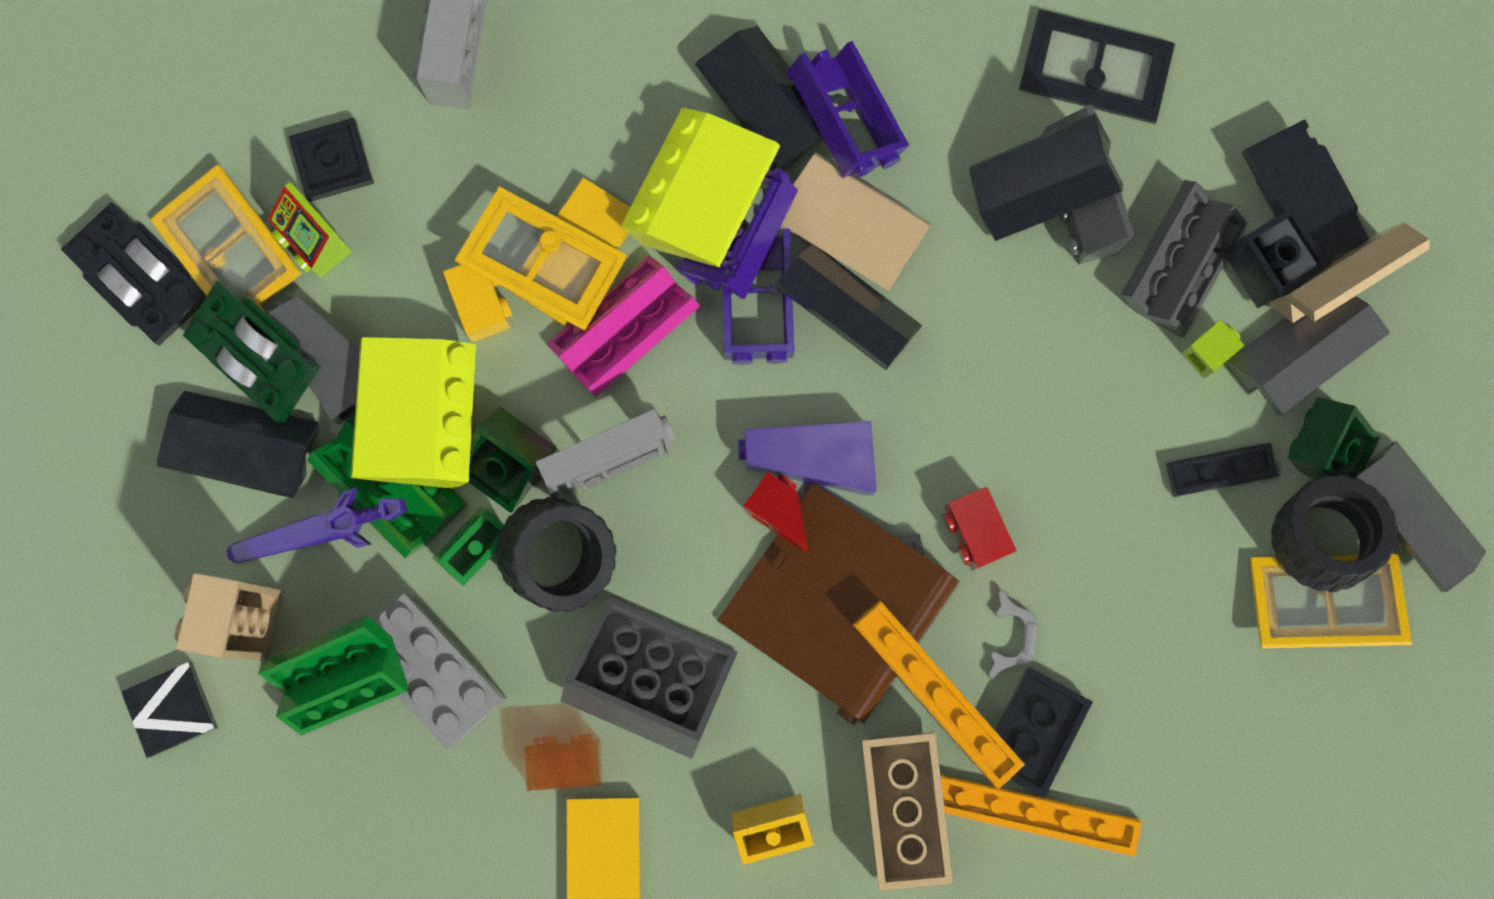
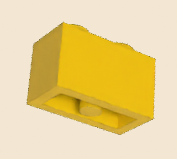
M463 265L443 271L464 330L471 342L511 328L507 318L513 316L506 297L499 298L495 287L499 284Z
M802 794L732 813L733 835L743 865L814 845L811 824Z

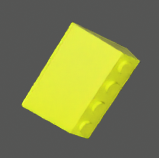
M681 108L621 227L645 247L720 267L780 145L773 140L709 113Z
M362 337L360 339L351 478L456 489L469 482L476 344L444 339Z

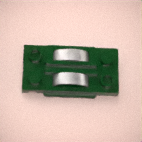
M224 280L215 281L182 335L276 422H285L321 367L315 361H309L304 357L306 353L300 348V341L251 297L244 298Z

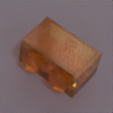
M592 734L570 735V742L556 743V736L534 738V745L525 746L527 791L592 787L603 784L601 740L592 741Z

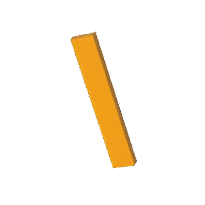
M877 601L852 624L995 788L1000 789L1025 765L881 601Z
M940 774L946 814L1136 856L1142 823L1140 819L1003 788L997 789L994 786Z

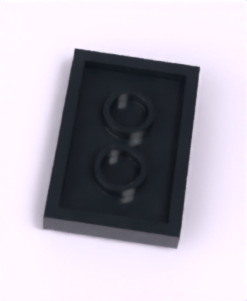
M1027 667L995 728L998 735L1025 764L1009 780L1045 798L1093 701Z

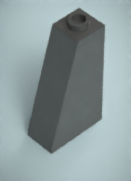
M298 295L294 298L287 297L280 300L274 306L275 309L268 313L300 341V348L306 353L304 357L309 361H315L321 366L309 385L329 418L337 424L344 422L355 415L360 351Z

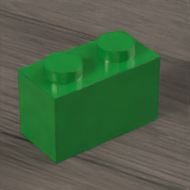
M481 506L432 559L464 586L495 554L499 539L498 535L504 524L488 509Z

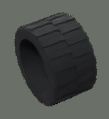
M1343 474L1325 475L1317 480L1313 479L1294 494L1275 516V522L1272 524L1271 543L1276 553L1275 557L1278 563H1281L1285 569L1284 571L1303 586L1311 587L1312 590L1320 592L1322 590L1329 592H1338L1342 589L1347 590L1381 569L1380 567L1385 565L1391 558V554L1397 545L1396 538L1398 535L1394 511L1391 510L1387 499L1375 487L1363 482L1362 479L1348 477ZM1326 507L1344 515L1352 523L1360 541V551L1356 561L1345 562L1333 559L1315 546L1306 527V515L1309 508Z
M546 497L545 499L537 498L531 500L525 505L522 504L512 515H509L502 530L500 529L495 554L497 555L498 562L496 563L498 570L503 576L502 579L506 585L512 588L513 592L540 608L553 612L574 611L576 608L587 606L590 604L589 602L595 598L597 599L602 594L603 589L606 585L608 586L612 579L611 575L613 570H615V554L617 551L611 529H608L606 522L601 516L596 515L588 507L574 502ZM559 520L570 522L576 526L581 536L582 555L580 562L573 574L563 582L553 586L540 585L532 578L529 571L528 554L530 546L536 535L547 525Z

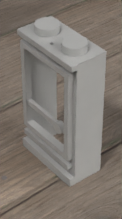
M653 409L538 460L536 464L550 495L553 498L566 500L564 494L569 492L573 495L578 494L577 488L581 487L583 491L664 455V449H666L667 453L672 452L670 442L675 440L674 433L666 415L659 417L656 410Z

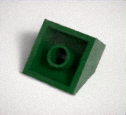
M1317 397L1312 408L1305 415L1304 424L1297 438L1290 445L1287 458L1300 473L1314 480L1319 479L1321 476H1334L1337 474L1353 478L1365 469L1380 437L1356 406Z
M500 407L477 426L471 439L469 483L512 513L541 476L536 461L554 454L557 447Z

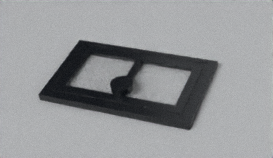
M1039 9L1019 90L1084 107L1093 105L1096 110L1156 124L1175 43Z

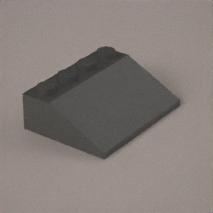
M608 596L565 681L561 702L692 759L738 652Z

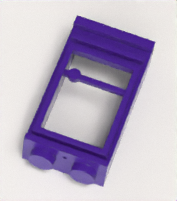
M847 42L833 58H831L828 49L819 52L811 62L806 53L800 54L787 70L786 75L789 80L793 79L797 90L800 92L801 98L842 171L840 173L841 178L854 174L857 177H862L876 167L881 166L883 169H887L901 160L899 155L909 146V143L854 42ZM845 88L852 101H847L846 104L835 107L828 93ZM856 108L877 149L860 154L838 112L845 110L852 112Z
M771 167L767 171L759 187L767 190L746 232L739 227L735 236L738 239L742 238L736 252L727 251L720 267L684 258L683 262H678L675 269L694 285L698 286L700 280H702L710 288L718 291L722 285H725L739 298L745 299L798 192V189L788 180L789 175L775 167Z
M783 229L782 237H775L759 270H781L783 274L791 265L790 229ZM734 238L728 251L736 252L742 238ZM722 285L725 360H732V364L745 365L753 363V359H766L767 363L779 364L787 362V358H793L795 352L793 300L776 288L775 285L750 288L747 294L769 293L775 296L778 293H782L784 343L733 345L731 294L734 293L728 287Z

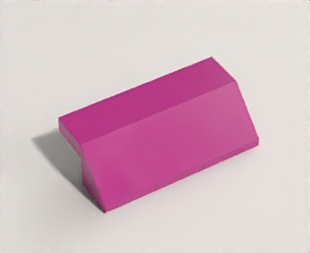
M648 255L608 290L585 331L570 323L546 345L579 382L597 397L698 309L700 305L692 295L677 285L661 263Z

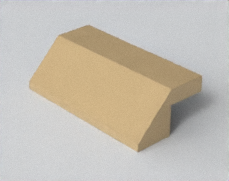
M815 153L793 184L798 189V192L781 225L887 291H890L932 224L855 176L851 175L841 178L840 173L842 171L839 166Z
M1404 222L1380 231L1369 238V240L1359 244L1329 263L1328 267L1288 293L1271 301L1270 306L1292 323L1305 315L1315 322L1429 250V238Z

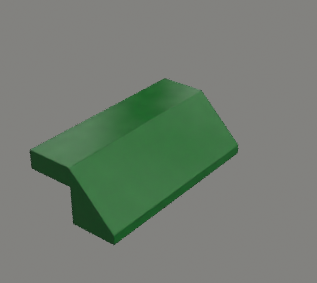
M354 416L345 421L336 439L311 452L307 461L341 495L344 491L358 488L352 505L357 510L379 505L381 498L405 499L407 512L395 520L387 521L382 518L369 523L406 559L428 544L465 507L466 503L451 488L351 478Z
M367 615L262 662L258 671L260 676L283 693L276 717L299 735H304L407 692L408 683L392 636Z

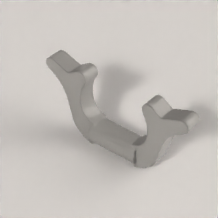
M1003 590L998 592L1000 607L995 614L997 617L1012 615L1021 619L1024 626L1021 650L1016 657H1005L998 652H992L990 657L993 665L988 673L989 678H995L1005 668L1028 664L1035 655L1038 630L1037 619L1031 612L1013 604Z

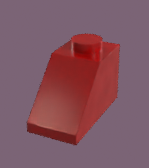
M767 472L743 507L750 517L805 553L809 546L801 500L795 490L797 486L781 474L776 478Z

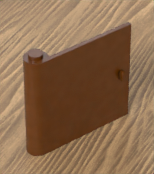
M813 483L801 500L809 546L805 553L777 535L717 621L840 707L837 714L852 725H855L858 720L864 724L897 675L852 624L877 601H881L919 644L960 582L951 573Z

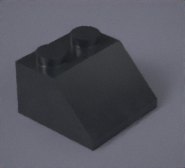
M1293 207L1221 250L1257 309L1283 296L1329 266Z

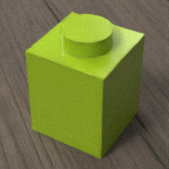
M1219 320L1182 351L1181 354L1203 378H1206L1245 345L1240 341V335L1233 326Z

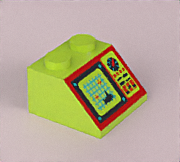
M289 181L283 187L267 218L276 228L271 234L284 248H287L289 245L293 247L298 253L293 259L306 273L313 270L321 278L352 251Z

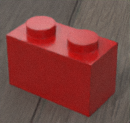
M987 486L944 506L946 513L942 514L944 523L950 533L955 532L961 545L957 546V550L965 566L970 564L972 570H975L1017 551Z

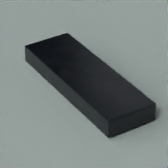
M1270 442L1166 464L1174 498L1278 477Z

